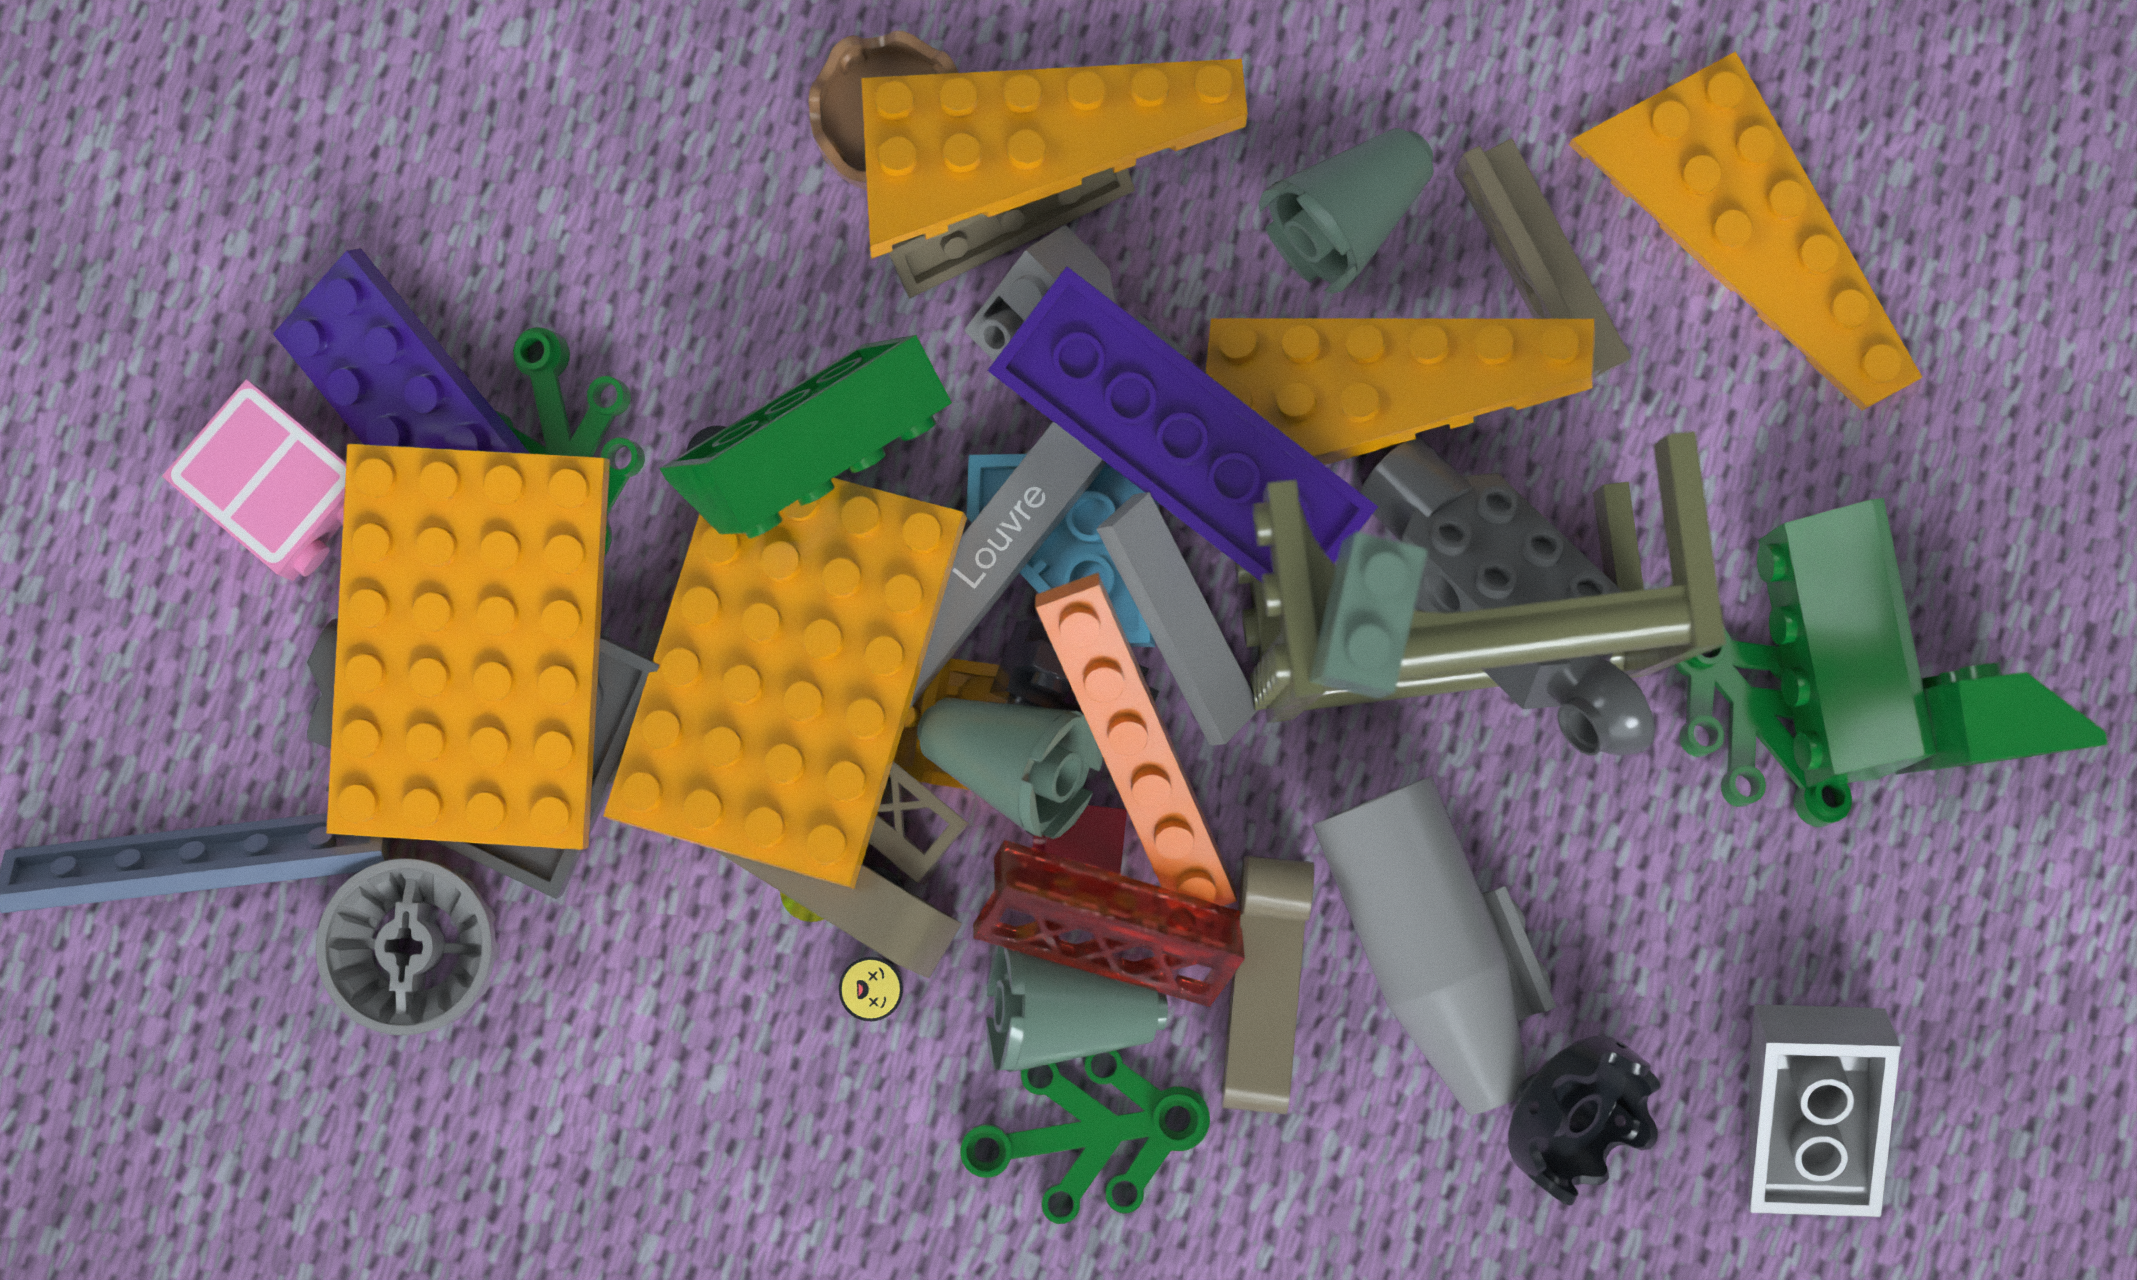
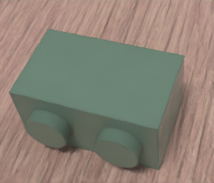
M1360 532L1353 533L1341 542L1309 682L1377 699L1395 693L1427 549Z

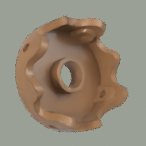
M893 31L890 34L874 38H861L857 35L843 38L832 48L828 60L812 83L808 103L810 124L815 143L824 161L839 177L855 187L867 190L861 78L959 73L950 56L946 52L931 47L905 31Z

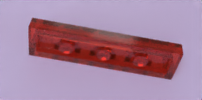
M1005 839L994 855V891L973 923L974 939L1121 982L1155 990L1159 993L1207 1007L1213 1004L1245 959L1239 910ZM1007 908L1033 915L1036 920L1019 926L999 922ZM1080 929L1093 933L1096 939L1074 944L1061 940L1059 934ZM1141 947L1153 951L1155 956L1132 961L1120 957L1118 952ZM1196 964L1212 968L1203 981L1179 975L1176 971L1177 969Z

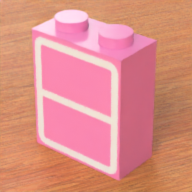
M247 379L162 475L167 482L277 575L292 581L299 574L304 577L310 575L322 564L330 550L326 543L343 525L346 459L263 389Z

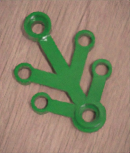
M534 327L524 331L515 342L513 358L517 368L531 378L546 446L515 428L512 420L506 414L496 411V413L530 454L593 457L614 418L624 413L630 404L631 394L628 386L621 380L610 376H602L595 379L587 391V401L590 407L572 437L558 378L568 366L570 360L569 346L561 335L546 328ZM541 341L544 346V355L538 362L532 363L529 359V349L532 344ZM613 385L617 391V399L612 406L605 408L601 403L602 391L606 387ZM621 437L608 441L601 452V458L610 459L607 516L629 478L638 474L645 462L642 447L635 441ZM627 446L631 452V461L628 466L619 469L615 464L616 452L620 448ZM608 520L606 521L605 555L612 541V530Z
M1724 628L1726 644L1712 649L1711 658L1700 654L1674 665L1682 675L1688 677L1686 723L1682 726L1679 733L1680 744L1688 754L1694 757H1704L1721 747L1724 741V730L1720 722L1712 717L1715 687L1729 703L1727 773L1721 780V793L1728 803L1736 807H1745L1761 799L1765 793V778L1755 767L1757 736L1797 784L1793 798L1794 807L1798 816L1805 823L1814 827H1825L1847 816L1852 806V794L1847 783L1807 788L1804 770L1799 768L1795 760L1793 750L1794 738L1777 718L1793 719L1791 707L1786 704L1782 691L1751 687L1736 669L1769 670L1776 678L1781 680L1784 669L1779 645L1770 646L1734 641ZM1695 726L1703 727L1709 735L1708 746H1703L1696 741L1694 737ZM1737 776H1742L1748 780L1751 788L1749 796H1744L1737 790ZM1823 787H1827L1832 791L1835 797L1834 808L1829 807L1823 801Z
M1114 1050L1105 1052L1111 1054L1116 1060V1069L1110 1076L1100 1077L1092 1071L1091 1062L1097 1054L1086 1056L1084 1062L1086 1074L1097 1084L1106 1085L1111 1083L1144 1111L1116 1115L1061 1075L1056 1063L1048 1064L1053 1072V1079L1045 1087L1032 1085L1028 1079L1029 1069H1024L1021 1071V1081L1029 1092L1035 1095H1046L1080 1121L1006 1133L1001 1127L994 1124H980L973 1127L965 1135L961 1144L960 1155L964 1166L970 1173L982 1178H991L1001 1174L1008 1167L1012 1159L1084 1148L1061 1182L1047 1188V1192H1044L1041 1206L1045 1217L1053 1223L1065 1224L1077 1216L1080 1210V1199L1121 1141L1148 1137L1126 1173H1118L1111 1177L1107 1182V1188H1105V1197L1108 1205L1114 1211L1126 1214L1140 1207L1144 1198V1188L1171 1151L1192 1149L1204 1139L1210 1125V1113L1204 1099L1194 1090L1183 1086H1172L1160 1090L1125 1065L1120 1053ZM1174 1106L1184 1107L1190 1114L1189 1124L1179 1131L1170 1129L1165 1123L1167 1111ZM984 1137L994 1139L1000 1149L998 1157L990 1162L980 1160L974 1150L976 1142ZM1121 1181L1131 1182L1137 1189L1135 1200L1128 1205H1120L1112 1197L1114 1186ZM1056 1192H1066L1073 1199V1208L1066 1215H1056L1049 1209L1048 1201Z

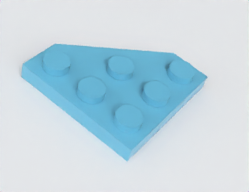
M1027 454L969 455L966 517L971 523L977 518ZM1107 463L1020 571V574L1038 593H1042L1099 573L1130 646L1155 647V640L1096 529L1133 494L1145 492ZM1154 500L1157 508L1159 509V503Z

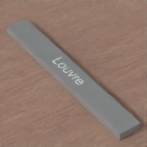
M1139 314L1136 318L1137 321L1189 361L1191 360L1192 356L1188 351ZM1053 422L962 535L910 708L1106 466L1107 463Z

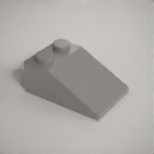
M1755 1004L1749 1076L1750 1213L1881 1217L1901 1047L1885 1008Z

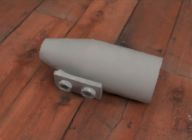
M1429 776L1313 824L1315 834L1383 997L1397 1020L1468 1115L1486 1112L1515 1100L1518 1088L1527 1079L1518 1021L1533 1014L1547 1012L1556 1007L1550 993V978L1544 965L1534 955L1524 931V915L1518 904L1510 898L1506 886L1481 893L1433 777Z

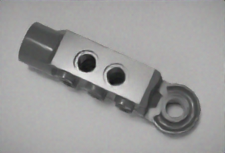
M1418 437L1404 442L1393 449L1372 470L1362 486L1360 493L1378 506L1373 515L1401 543L1427 549L1415 602L1424 612H1469L1623 593L1620 588L1498 473L1462 476L1423 438ZM1613 653L1482 669L1522 709L1559 707L1557 719L1564 737L1575 749L1588 756L1597 755L1599 752L1618 756L1638 754L1646 751L1654 741L1655 724L1645 695L1630 676L1610 662Z

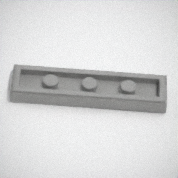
M1150 492L1133 494L1096 529L1209 745L1226 744L1258 711L1254 710V694Z

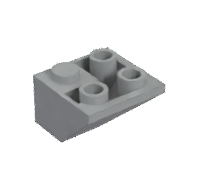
M1064 225L1024 251L964 331L995 361L1066 266L1116 304L1110 269Z

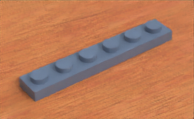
M327 813L8 849L4 852L0 867V912L38 910L358 873L371 865L388 861L391 838L326 834Z

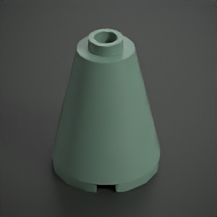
M1393 128L1275 182L1263 191L1259 200L1260 212L1269 206L1273 219L1265 227L1270 240L1283 259L1307 282L1310 283L1319 276L1331 283L1324 290L1325 292L1331 294L1343 292L1357 279L1432 178L1434 168L1432 164L1433 152L1430 145L1420 134L1414 131L1408 132L1401 128Z
M946 697L939 700L934 706L929 707L923 713L917 729L922 754L1026 832L1042 837V835L1052 839L1060 837L1076 823L1093 794L1092 791L1083 788L1089 768L1100 771L1103 756L1084 714L1078 711Z
M1015 941L1011 943H998L995 947L987 986V997H994V1018H986L988 1052L992 1067L995 1070L1014 1072L1148 1044L1154 1040L1157 1030H1164L1168 1018L1167 996L1164 991H1157L1153 978Z

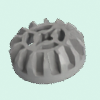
M394 859L380 862L361 870L348 879L327 904L319 923L316 938L318 971L326 991L339 1009L358 1024L376 1032L391 1035H413L430 1032L465 1016L467 1010L489 989L492 983L489 981L494 961L499 958L500 944L496 942L493 922L496 920L492 907L485 904L475 889L477 886L468 877L459 875L445 867L444 864L418 859ZM431 904L438 906L451 917L457 927L460 943H445V937L439 926L430 920ZM395 908V919L385 924L377 934V938L374 939V934L380 921L389 911ZM412 936L413 940L422 941V954H414L409 957V953L399 951V940ZM373 949H375L376 958L381 967L390 973V982L379 971L374 960ZM444 953H459L457 964L451 974L437 986L425 990L426 973L437 967L443 959Z

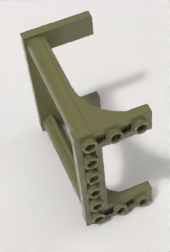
M1696 431L1667 434L1653 445L1672 585L1644 590L1629 481L1604 484L1593 492L1604 574L1623 593L1469 612L1436 613L1414 610L1395 693L1380 699L1309 682L1336 566L1324 553L1305 520L1299 502L1297 481L1268 483L1263 492L1264 503L1253 504V518L1258 546L1270 545L1273 573L1262 574V582H1260L1235 562L1238 584L1249 583L1252 608L1242 609L1246 647H1258V667H1254V672L1250 673V686L1254 694V710L1266 709L1267 723L1291 721L1307 710L1499 687L1482 669L1613 653L1610 659L1611 663L1631 678L1645 677L1725 645L1726 640Z

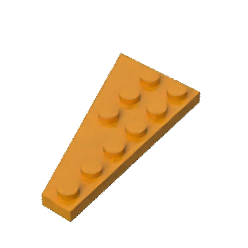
M1736 51L1571 139L1568 144L1581 157L1584 159L1588 158L1611 179L1610 183L1624 196L1627 198L1630 196L1659 223V227L1730 292L1734 290L1758 312L1757 316L1773 331L1777 329L1806 356L1805 360L1860 410L1867 409L1923 378Z
M1242 58L861 78L871 259L892 252V245L923 234L925 239H929L948 232V225L979 214L989 218L1082 185V178L1112 168L1113 172L1116 173L1136 166V159L1166 148L1176 152L1246 127L1248 112Z
M1211 318L1205 373L1321 463L1328 465L1416 439L1415 433L1449 424L1450 429L1474 423V416L1509 406L1519 410L1593 389L1594 319Z

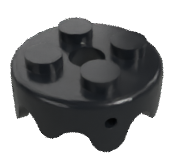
M1592 1036L1576 1041L1559 1051L1536 1074L1528 1077L1516 1092V1107L1512 1113L1508 1130V1149L1513 1162L1545 1191L1569 1206L1575 1203L1579 1194L1574 1185H1601L1606 1183L1609 1179L1606 1160L1613 1148L1626 1145L1640 1151L1648 1150L1655 1145L1658 1139V1129L1649 1114L1647 1101L1648 1097L1658 1091L1661 1085L1657 1077L1649 1070L1651 1065L1623 1042L1609 1036Z

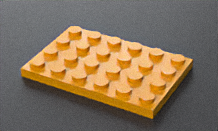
M347 444L326 834L578 850L589 848L610 459Z
M832 478L831 480L835 488L831 492L803 506L799 504L798 500L779 511L783 519L781 523L754 538L748 539L745 533L719 534L699 514L652 661L660 666L657 671L648 673L603 816L613 821L855 889L967 517L962 511Z

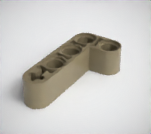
M715 850L874 951L930 979L962 925L954 917L938 910L931 903L903 889L863 863L855 889H851Z
M1245 856L1243 859L1222 1083L1221 1107L1223 1109L1287 1114L1291 1090L1305 921H1308L1310 918L1313 898L1314 862Z

